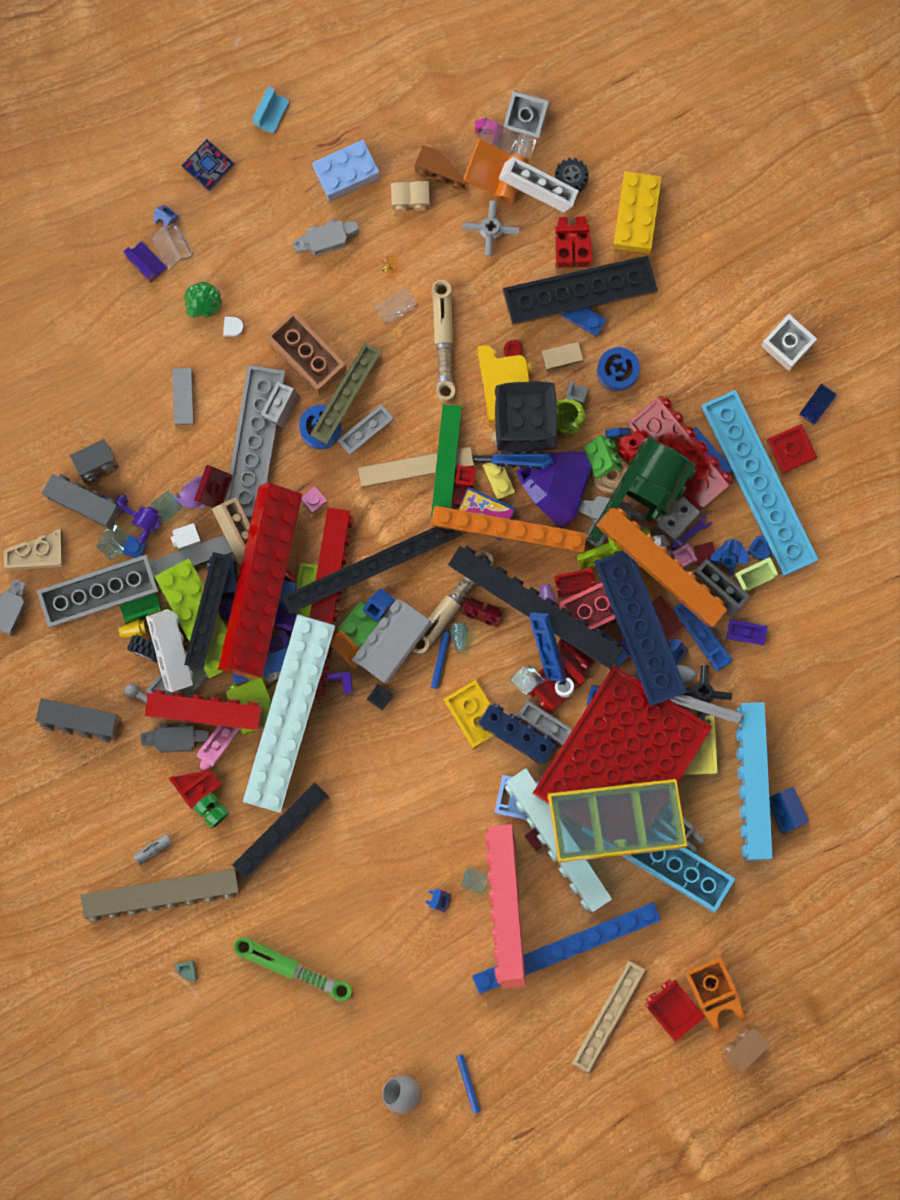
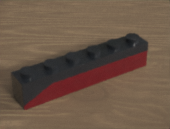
M314 782L232 866L248 880L330 797Z

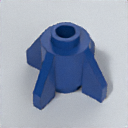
M728 539L711 555L710 562L720 563L722 561L724 566L729 567L730 575H734L735 566L738 563L748 564L750 558L740 541Z

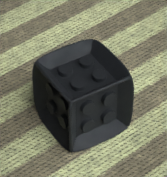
M528 381L497 385L495 387L497 450L504 452H534L556 448L558 424L555 384L544 381Z

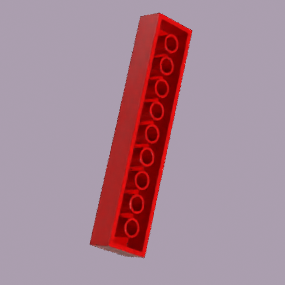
M270 482L258 487L218 670L250 680L263 677L302 493Z

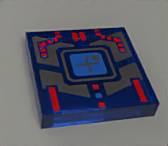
M206 139L181 166L210 192L235 164Z

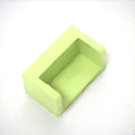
M769 557L735 573L733 578L736 584L743 591L747 592L775 579L778 576V572Z

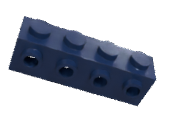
M496 703L494 705H487L476 725L540 765H544L556 746L552 743L553 739L545 734L539 735L536 733L537 729L530 724L523 725L519 722L521 719L514 714L507 715L503 712L504 708Z

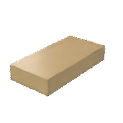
M579 342L542 351L546 370L583 361Z

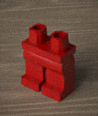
M586 216L576 217V225H569L568 217H558L555 229V268H572V247H574L575 267H592L590 225H587Z

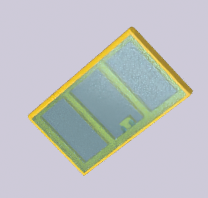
M676 779L548 794L558 863L687 847Z

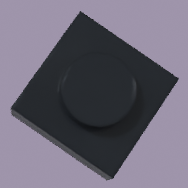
M377 684L368 696L367 701L383 711L394 695Z

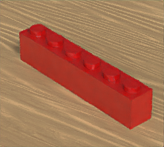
M154 690V693L147 694L145 716L262 731L264 708L259 707V703L248 702L247 705H242L240 700L229 699V703L221 702L222 698L210 697V700H203V696L193 694L191 698L184 697V693L173 692L171 696L165 695L166 691Z

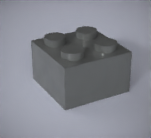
M105 439L70 455L84 483L87 481L92 483L99 478L98 476L104 473L108 475L118 467Z

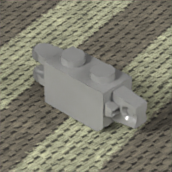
M599 496L595 498V501L582 500L578 513L590 517L593 524H596L610 498ZM621 502L618 508L627 514L626 518L628 520L630 517L645 520V514L632 511L633 504Z

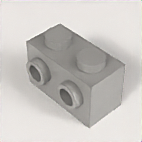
M682 497L680 501L678 500L670 516L661 515L658 518L656 528L673 542L699 516L700 511Z

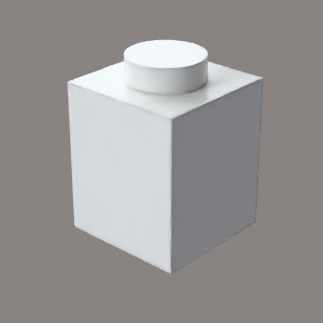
M194 523L172 531L174 536L171 537L174 548L178 547L179 550H183L201 543Z

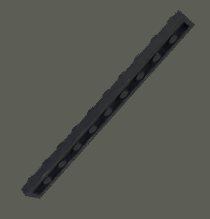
M433 527L281 596L288 613H294L461 537L462 534L456 530Z

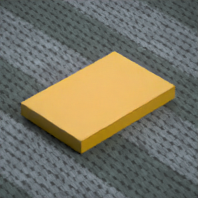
M477 680L443 699L473 749L494 737V735L476 725L487 705L491 704Z

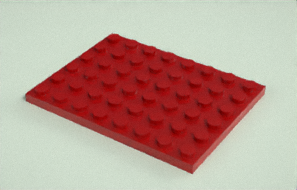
M614 665L532 794L549 805V793L676 779L678 784L711 731L712 726L671 700L650 707L641 682ZM669 789L639 792L645 834L670 796ZM631 794L596 797L602 839L613 846L614 841L626 840L627 846L639 845ZM587 798L557 801L559 812L593 832Z

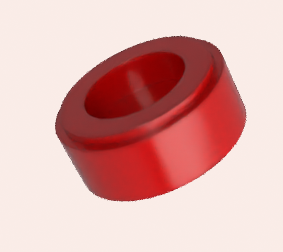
M509 340L505 343L504 354L506 357L521 356L523 348L519 341Z

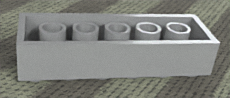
M143 555L37 590V594L48 628H53L161 591L155 578L156 575L149 555Z

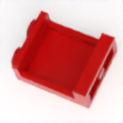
M560 652L566 677L573 681L576 690L585 682L586 678ZM544 668L525 683L527 686L525 690L532 697L536 696L540 700L539 705L545 711L550 710L553 712L567 699L557 694L555 691V683L557 681L547 680Z
M669 979L661 986L662 991L658 994L653 992L645 999L647 1001L645 1006L673 1041L676 1042L706 1016L688 997L676 980L671 982Z

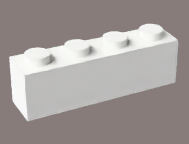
M515 157L505 162L499 176V180L563 213L573 206L579 191Z
M165 610L146 616L165 690L174 692L192 686L193 673L188 666L184 665L187 652L183 648L184 638L178 629L179 619L174 611Z

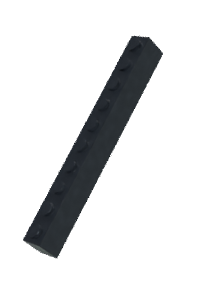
M467 545L465 548L459 546L448 563L449 567L527 617L532 612L548 613L555 635L611 670L623 652L620 648L622 644L614 639L608 641L604 638L605 634L597 628L594 631L587 627L589 623L583 619L575 620L571 617L572 612L564 607L562 610L555 607L556 602L548 597L544 600L539 596L540 592L533 587L525 588L522 586L524 584L522 580L515 576L511 579L507 576L508 572L500 566L497 569L490 565L492 561L482 556L480 559L475 556L476 551Z

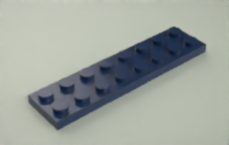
M624 551L595 561L594 565L650 707L687 693L636 562Z

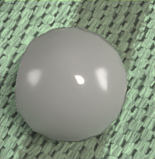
M396 1075L386 1082L382 1092L383 1100L386 1107L394 1113H410L420 1103L421 1089L414 1078L407 1075Z

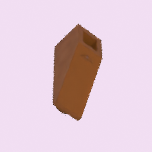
M422 145L415 163L417 174L423 177H433L435 181L445 184V182L452 184V187L458 190H468V182L463 180L464 177L440 151Z

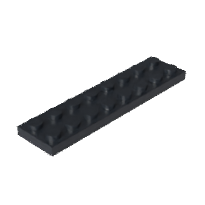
M648 255L502 289L512 326L649 295L658 291Z

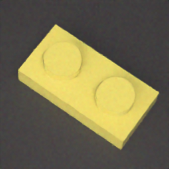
M492 463L483 465L497 500L515 494L504 467H497V465Z

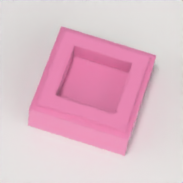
M689 544L671 552L673 558L683 565L682 569L697 561Z

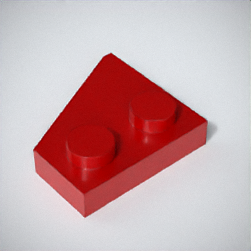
M211 770L169 778L191 809L207 794L215 792L222 786Z

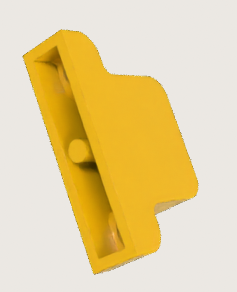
M488 345L478 346L477 351L489 424L495 423V387L510 382H528L531 366L530 363L526 364L525 358L520 355L496 358L495 350Z

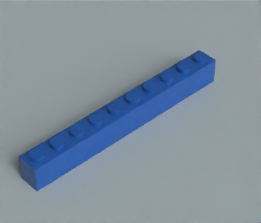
M654 902L524 954L525 976L661 921ZM499 965L472 975L479 994L501 986V983H497L495 967H499Z

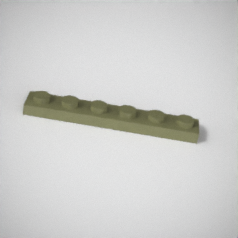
M366 342L363 344L311 432V436L328 444L381 353L380 350Z

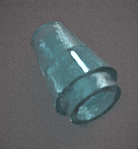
M466 623L451 624L450 632L455 651L466 650L469 629Z

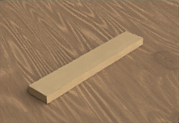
M470 447L457 449L455 470H457V465L474 467ZM437 453L358 468L361 487L435 474Z
M631 961L627 962L571 1064L587 1073L590 1072L645 973V969Z

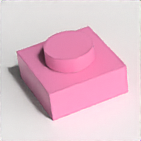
M315 486L303 495L301 499L312 514L327 503L325 497Z

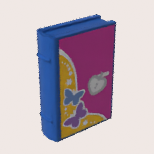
M468 487L458 510L511 519L516 508L481 493L479 490Z

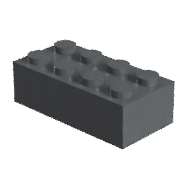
M41 698L35 721L46 730L54 731V728H58L64 734L73 735V732H76L83 738L92 739V736H95L99 741L110 743L111 740L116 741L121 718L117 714Z

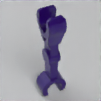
M707 515L701 516L693 528L671 543L670 547L673 551L679 549L684 542L692 538L698 531L710 527L712 521L707 525L702 523V520Z

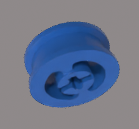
M623 347L611 348L604 352L599 359L597 366L598 379L609 390H627L637 380L640 370L639 361L636 355L629 349ZM619 357L620 359L612 362L609 369L610 376H608L605 372L606 362L611 358ZM626 363H629L632 369L631 376L624 381H616V379L624 377L627 371ZM618 366L622 367L621 371L615 372Z
M326 405L309 407L304 411L299 421L302 439L308 446L314 449L330 448L341 436V422L328 444L312 437L307 432V425L310 420L313 419L311 425L312 429H314L326 409Z

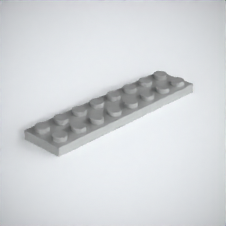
M250 365L247 367L230 474L233 477L225 498L226 502L237 497L247 518H252L259 485L268 482L277 428L276 423L263 418L261 413L276 383L284 384L286 374L284 370Z

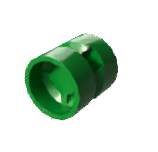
M212 792L202 798L193 808L200 817H205L204 821L211 829L222 822L230 813L223 804H218L219 800Z

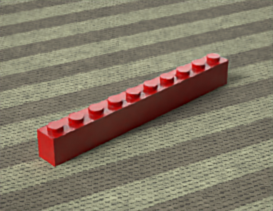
M327 507L316 580L341 570L342 565L347 563L348 554H345V547H349L351 535H348V528H352L354 519L349 510ZM342 591L311 604L309 618L333 624V621H337L338 610H335L336 602L340 603ZM335 629L333 631L331 640L335 637ZM331 647L328 649L314 700L317 701L321 700V696L325 697L326 685H323L324 677L327 678L329 674V666H326L327 659H331Z

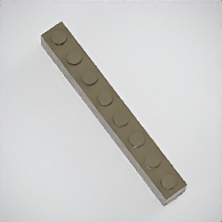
M236 869L83 894L81 895L84 918L93 922L101 920V916L108 915L109 919L120 917V913L128 912V915L139 914V910L142 909L152 912L158 911L160 906H166L167 909L176 908L178 903L183 902L186 905L197 904V900L205 899V902L216 901V897L224 896V899L236 897L235 894L240 893Z

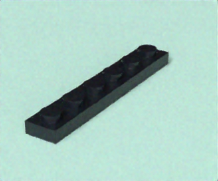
M216 552L212 554L184 663L186 666L202 670L204 668L232 556Z

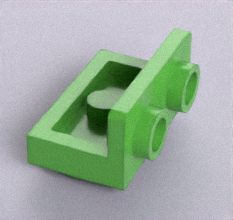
M599 435L584 446L593 473L597 479L603 478L614 469L619 472L623 470L622 460L615 449V442L603 435Z

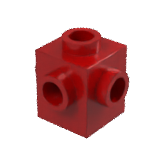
M637 430L630 436H624L619 442L618 453L629 464L645 439Z

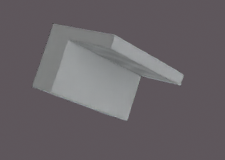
M277 382L261 416L276 423L279 428L283 429L299 394L294 388Z

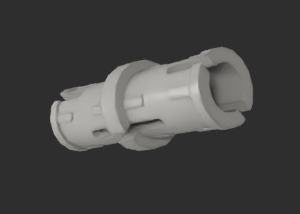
M164 834L156 841L149 842L148 846L133 854L138 864L141 865L149 858L156 857L160 851L172 845L167 835Z

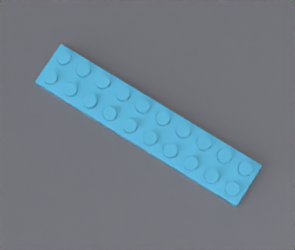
M736 390L701 405V409L732 469V473L768 543V547L783 577L818 561V557Z

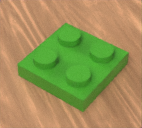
M361 600L337 629L338 632L342 630L359 648L362 647L368 636L379 624V621L376 622L362 611L366 604Z

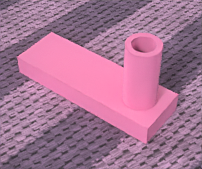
M218 725L197 753V757L202 759L200 768L203 771L210 770L211 766H214L239 733L240 728Z

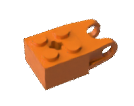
M720 955L684 971L702 1011L716 1033L720 1032L718 1014L724 1009L733 1010L741 1021L745 1020L737 991ZM709 977H711V979H714V978H715V979H716V981L714 982L715 985H714V986H710L709 984L706 985L705 982L707 981V978H709Z

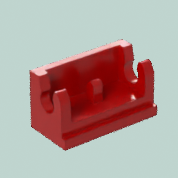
M592 568L554 576L558 597L577 594L596 585Z

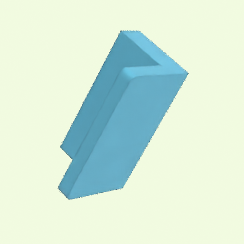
M268 87L252 118L253 125L270 133H275L289 104V100L277 95L275 89Z

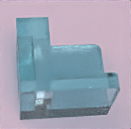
M169 490L151 503L163 521H166L182 509Z
M114 525L111 530L106 529L101 533L97 548L111 559L124 551L128 536Z
M530 665L522 666L510 679L524 695H528L537 685L543 684L545 681Z
M467 867L461 887L483 894L488 881V875Z

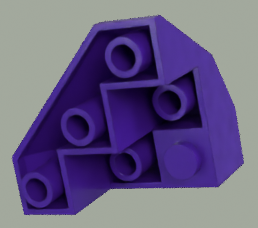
M551 452L549 454L554 463L547 468L540 470L520 468L516 471L522 486L534 503L561 529L576 518L592 466L585 452Z

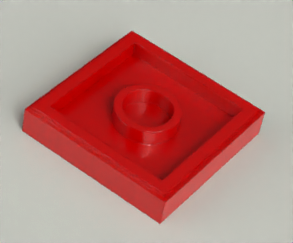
M802 424L767 438L768 445L782 474L817 459Z

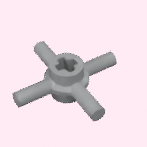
M495 200L490 201L488 218L484 219L481 224L463 222L462 230L480 231L481 235L486 239L484 253L486 257H492L493 240L498 238L501 233L519 235V227L502 226L500 221L496 219L497 201ZM489 226H493L492 231H488Z

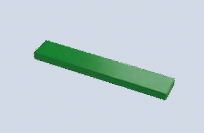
M446 404L442 406L431 517L435 506L451 509L462 406Z

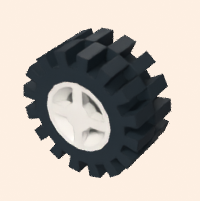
M133 635L127 650L158 663L153 642Z

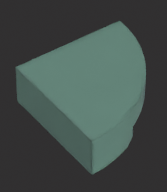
M194 961L174 964L176 971L183 978L192 981L197 980Z

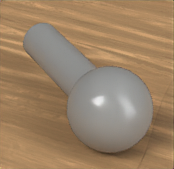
M130 683L125 687L124 693L128 698H137L144 703L147 702V695L140 691L138 685Z

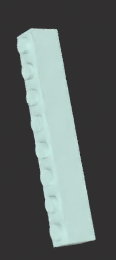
M524 769L505 781L507 785L505 789L510 796L514 795L518 801L515 804L521 813L525 812L528 819L526 821L531 829L535 828L539 833L537 838L542 845L546 844L550 850L547 853L552 861L558 862L550 806L532 794L537 784L528 770ZM560 821L565 853L581 852ZM587 860L558 863L560 865V868H558L559 872L564 878L567 877L571 882L569 887L575 895L579 894L582 899L580 903L585 911L594 912L612 900Z

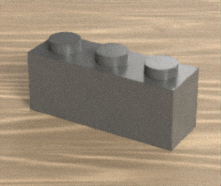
M707 559L694 572V575L697 577L696 581L700 585H706L711 590L709 593L713 597L717 596L724 602L723 606L728 609L726 613L731 618L750 597Z

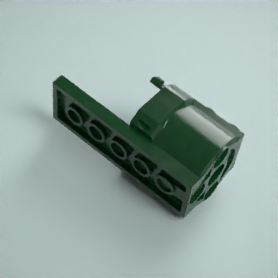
M651 437L644 439L587 539L594 543L599 542L604 533L596 525L610 508L618 509L625 495L650 509L645 517L650 522L653 518L658 520L660 515L670 516L678 503L677 497L682 496L687 487L684 485L686 480H691L696 472V469H694L696 464L676 450L659 443Z

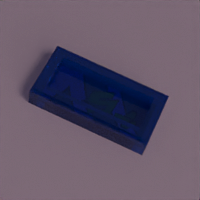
M821 384L799 415L812 425H815L837 394Z

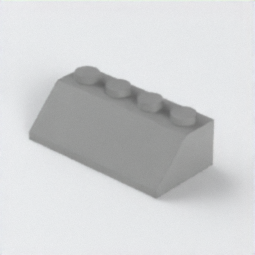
M396 599L373 632L368 636L365 643L357 651L352 661L368 674L387 684L432 622L408 604Z

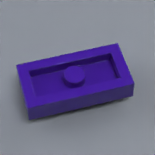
M729 619L726 639L764 646L768 626Z

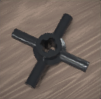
M701 665L700 683L694 685L692 689L685 688L687 693L683 694L711 703L713 699L732 700L731 692L714 691L713 687L708 684V665ZM698 711L697 717L705 722V713Z

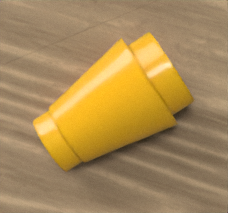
M137 619L119 627L121 638H130L133 635L144 637L149 633L145 619Z

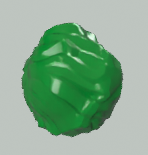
M200 282L189 286L184 295L186 314L192 318L198 316L208 318L215 315L221 309L222 299L219 290L207 282Z

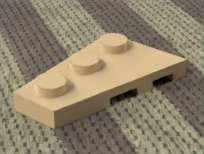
M58 529L46 536H39L38 539L24 542L5 549V571L62 567V531Z

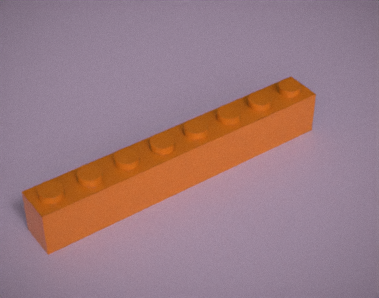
M439 506L434 507L431 526L578 553L584 552L587 533Z
M610 508L596 526L706 626L714 627L728 610L723 606L724 602L717 596L713 597L709 593L711 590L706 585H700L696 581L697 577L694 574L683 570V565L674 558L672 560L668 556L669 552L664 547H658L654 543L655 539L652 536L640 531L641 527L635 521H629L626 518L627 514L622 509Z

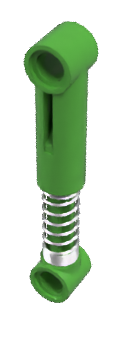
M243 937L239 938L234 944V951L238 956L291 980L299 978L300 981H305V984L310 983V986L314 985L315 988L323 989L338 1001H347L352 995V988L348 983L333 980L332 978L329 979V977L325 978L324 975H319L320 973L316 974L315 971H310V968L305 969V966L303 967L299 964V961L253 940ZM243 942L249 944V950L246 953H242L239 950V946ZM254 950L271 957V960L268 961L253 954ZM340 986L347 988L348 992L344 997L337 995V989Z

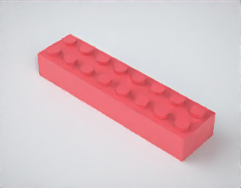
M512 824L488 826L489 833H485L487 849L490 850L487 852V863L489 864V869L491 868V871H488L490 887H493V890H489L490 902L494 906V909H491V919L493 925H496V928H492L494 943L497 945V947H494V958L496 959V964L499 965V967H495L497 983H501L502 989L526 987L514 832Z

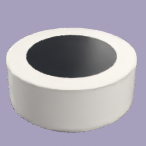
M566 678L564 682L557 681L555 683V691L560 697L567 698L574 693L575 685L571 679Z

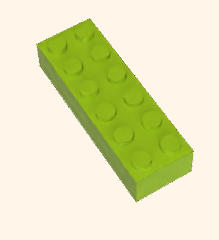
M188 558L156 575L155 578L172 610L177 614L179 623L190 642L204 585ZM218 613L204 664V670L209 679L224 672L218 670L227 629Z

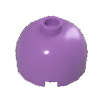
M203 473L200 477H195L182 487L183 491L180 494L177 492L174 495L175 499L187 509H195L197 507L202 509L205 507V505L194 501Z

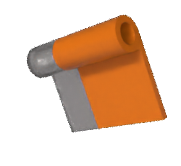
M486 118L463 180L501 201L514 203L519 189L499 180V176L505 162L512 157L528 164L536 139L530 135L516 134L493 120Z

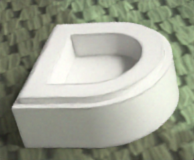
M225 316L223 336H239L243 332L242 321L236 317Z

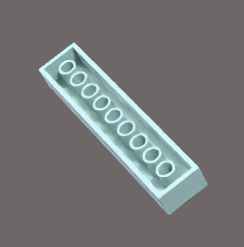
M297 614L243 798L244 803L281 812L335 625Z

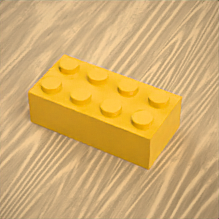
M624 171L613 250L650 255L662 176Z

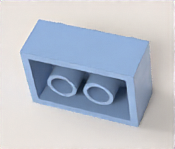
M364 140L358 141L312 163L313 170L329 202L380 179L379 171Z

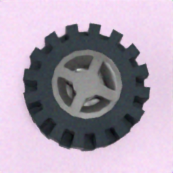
M568 158L567 161L565 159L562 160V163H559L555 170V178L577 190H584L589 177L586 164L583 165L581 160L580 162L577 161L578 158H574V160Z

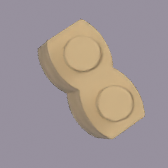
M429 182L391 183L392 209H396L398 212L407 211V208H415L416 211L426 210L427 207H430Z

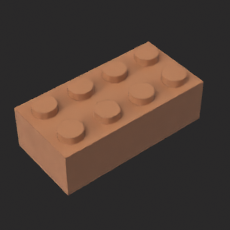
M294 311L266 335L267 342L318 394H321L346 370V364Z

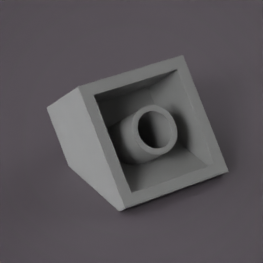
M517 90L513 91L503 128L539 138L546 123L552 100Z

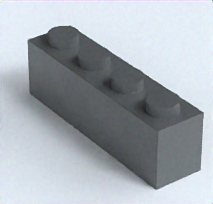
M62 474L59 476L51 475L41 494L47 499L101 526L112 529L122 511L117 506L118 502L111 498L105 500L101 498L102 495L94 490L89 492L85 490L86 487L78 482L73 484L69 482L70 479Z

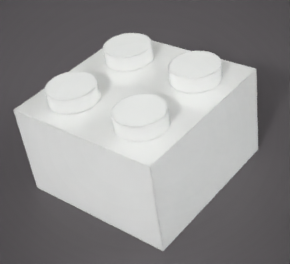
M788 314L763 341L761 347L790 371L815 345L817 338Z

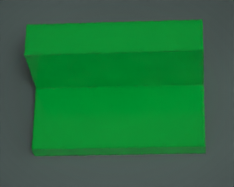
M157 594L120 606L125 624L137 619L143 620L146 616L162 612Z

